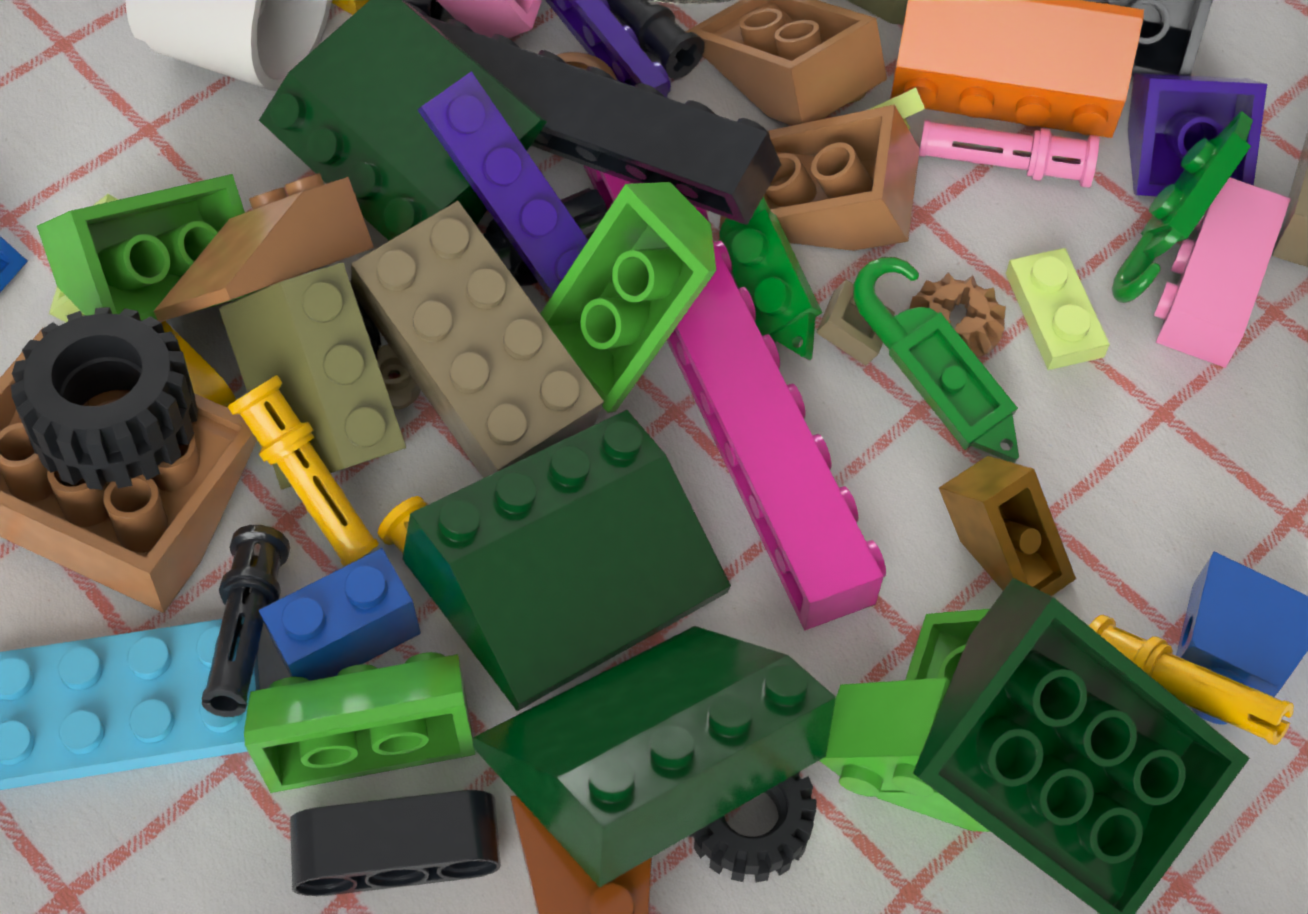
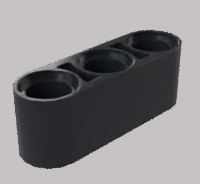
M461 790L305 809L290 817L292 891L304 896H330L472 879L492 874L499 870L501 866L495 797L492 793L486 791Z

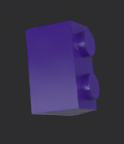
M1134 73L1128 121V141L1134 194L1138 196H1158L1166 187L1175 184L1185 170L1181 166V162L1187 152L1204 138L1208 141L1215 139L1241 111L1253 120L1246 140L1251 147L1230 178L1254 186L1267 83L1247 78Z

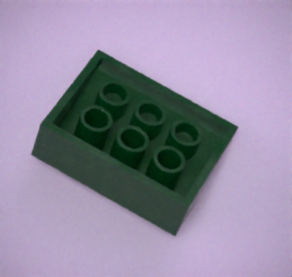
M369 0L288 72L259 119L270 132L316 174L320 173L325 183L349 177L363 218L388 241L456 201H459L476 226L487 211V208L417 110L472 71L526 151H528L547 123V121L405 0Z
M628 410L618 413L410 513L402 557L404 563L516 711L523 709L728 593L731 587L666 454Z
M1012 578L971 633L913 774L1099 914H1136L1250 758L1058 600Z
M693 626L473 737V748L591 879L601 887L826 757L836 697L787 654Z

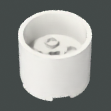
M126 0V12L134 37L145 41L153 51L268 90L277 91L288 72L319 45L328 20L332 0Z

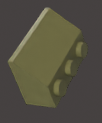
M343 262L278 282L219 308L247 392L278 375L283 383L279 389L300 422H309L314 431L311 433L315 438L309 442L330 473L406 448ZM273 464L281 490L291 487L292 485L278 464Z

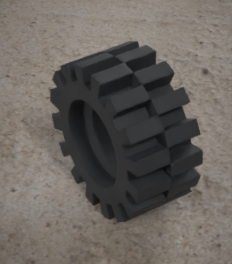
M800 772L764 792L773 800L777 807L778 821L769 832L755 837L741 835L728 825L724 816L689 835V837H694V849L700 859L707 855L710 859L709 868L719 875L723 868L732 871L731 880L740 882L744 881L745 874L755 875V881L762 882L768 881L769 873L776 870L779 876L788 871L791 862L794 859L799 861L805 852L814 826L816 799L811 798L813 785L809 776L801 779L799 776Z

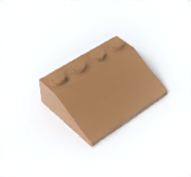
M41 330L33 340L40 341L43 338ZM21 352V354L16 358L15 361L26 360L23 352ZM14 361L0 377V537L165 613L202 561L255 447L256 437L240 414L232 415L227 407L195 394L198 419L192 423L194 435L190 444H178L181 456L172 465L166 462L159 464L160 474L149 480H146L144 475L131 478L133 486L119 489L115 482H106L103 490L88 489L83 478L75 485H72L61 479L58 470L50 473L42 465L38 454H35L12 399L10 385L15 384L12 375ZM112 390L91 398L83 406L109 404L124 397L130 391Z

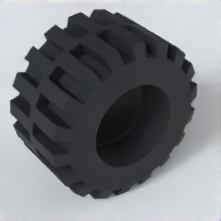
M110 307L95 308V314L82 316L81 311L66 315L68 322L60 326L52 322L41 330L43 338L40 341L29 340L22 349L26 360L15 361L12 371L15 384L10 386L12 399L35 454H38L42 465L50 473L58 470L61 479L72 485H75L83 478L88 489L103 490L106 482H115L119 489L133 486L131 478L144 475L146 480L160 474L159 464L166 462L172 465L181 456L178 444H190L194 435L192 423L198 419V409L183 352H181L178 340L171 331L164 333L162 323L151 316L141 321L138 311L124 308L120 314H112ZM112 390L130 391L124 397L109 404L83 406L88 400L104 392Z

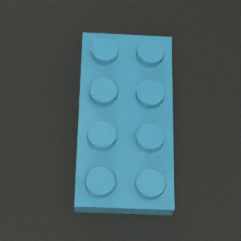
M222 619L0 652V790L248 752L245 747L244 727L250 691L260 690L258 654L248 690L246 711L235 717H221L208 712L202 706L201 698L203 691L206 689ZM240 637L238 638V641H237V645H236V650H235V654H234L233 661H235V658H236V653H237V649H238Z

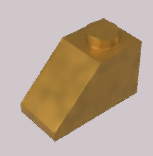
M986 456L939 487L960 542L1003 591L1012 578H1015L1052 596L1076 580L1033 468Z

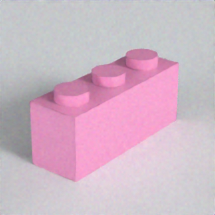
M1233 178L1227 180L1194 228L1198 230L1195 239L1187 238L1181 242L1170 270L1181 274L1177 285L1169 282L1166 283L1153 315L1164 319L1156 343L1221 367H1227L1245 333L1291 198Z

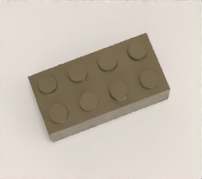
M459 201L351 263V287L355 298L483 478L595 424L604 401Z

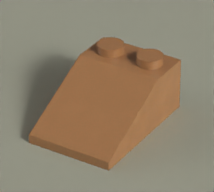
M740 0L685 31L694 32L702 38L705 43L703 57L766 116L791 126L825 119L826 116L844 105L862 99L867 91L887 80L877 19L819 0Z
M895 104L768 130L781 166L764 194V198L771 212L777 216L789 243L855 251L909 241L920 148ZM721 216L719 229H721L722 223L724 222L726 217Z
M318 173L284 185L289 197H287L284 187L249 198L253 210L230 218L156 307L154 313L157 320L163 322L226 302L373 249L374 246L349 177L324 184L321 174Z

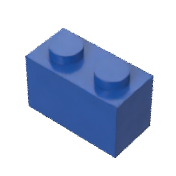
M383 548L259 610L270 638L290 676L303 677L309 681L337 676L344 668L362 665L421 634L413 600Z

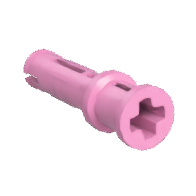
M925 120L919 156H932L974 164L1027 170V176L1032 177V180L1041 181L1044 176L1078 180L1081 187L1090 188L1097 163L1100 137L1090 135L1087 140L1052 136L1050 129L1041 128L1040 131L1035 130L1033 136ZM953 141H957V142H964V143H972V144H979V145L1000 147V148H1003V149H1002V150H994V149H987V148H980V147H973V146L953 144L952 142H953ZM1013 150L1028 151L1030 154L1016 153ZM1053 156H1062V157L1076 158V159H1078V160L1074 161V160L1053 158Z

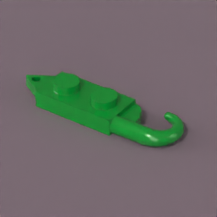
M1243 111L1215 139L1208 141L1204 138L1197 142L1184 156L1181 166L1185 170L1176 183L1166 187L1154 199L1149 207V212L1153 216L1140 233L1142 237L1119 268L1114 278L1112 294L1116 301L1121 303L1131 302L1151 285L1161 270L1159 264L1153 263L1155 258L1168 251L1176 242L1186 240L1248 152L1251 145L1246 140L1253 120Z
M763 196L748 225L726 218L719 232V240L727 248L732 264V274L738 287H745L752 298L756 312L755 323L761 335L769 334L774 343L779 342L801 357L811 360L813 358L815 319L823 312L777 216L771 212ZM803 340V344L799 347L800 341Z
M881 257L870 261L858 272L853 284V299L861 316L888 348V355L964 450L973 446L1001 459L1015 463L1019 458L1013 415L1018 407L941 312L937 313L931 308L917 307L893 316L875 293V283L885 273L894 272L902 274L910 281H915L919 278L918 271L909 262L897 257ZM1000 443H1007L1010 450H1003Z

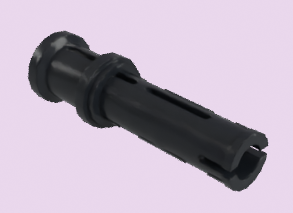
M607 0L610 11L624 25H628L634 31L640 48L644 52H651L661 61V65L669 78H682L698 65L705 50L704 41L698 34L685 32L675 23V15L668 7L657 4L651 5L647 0Z
M247 525L240 527L233 533L229 547L231 555L234 557L231 570L223 575L219 587L220 597L225 605V610L215 644L206 689L202 694L201 704L208 712L221 717H235L246 711L248 690L264 624L259 610L279 600L281 594L277 576L279 567L286 563L288 559L290 544L283 533L265 525ZM255 544L261 545L259 556L254 555L253 549ZM240 637L239 645H238V649H237V653H236V658H235V661H233L234 654H235V650H236L237 641H238V638Z

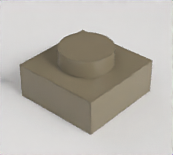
M846 279L833 292L816 333L866 366L879 354L883 342L859 313L853 299V283ZM887 307V309L894 316L895 312Z

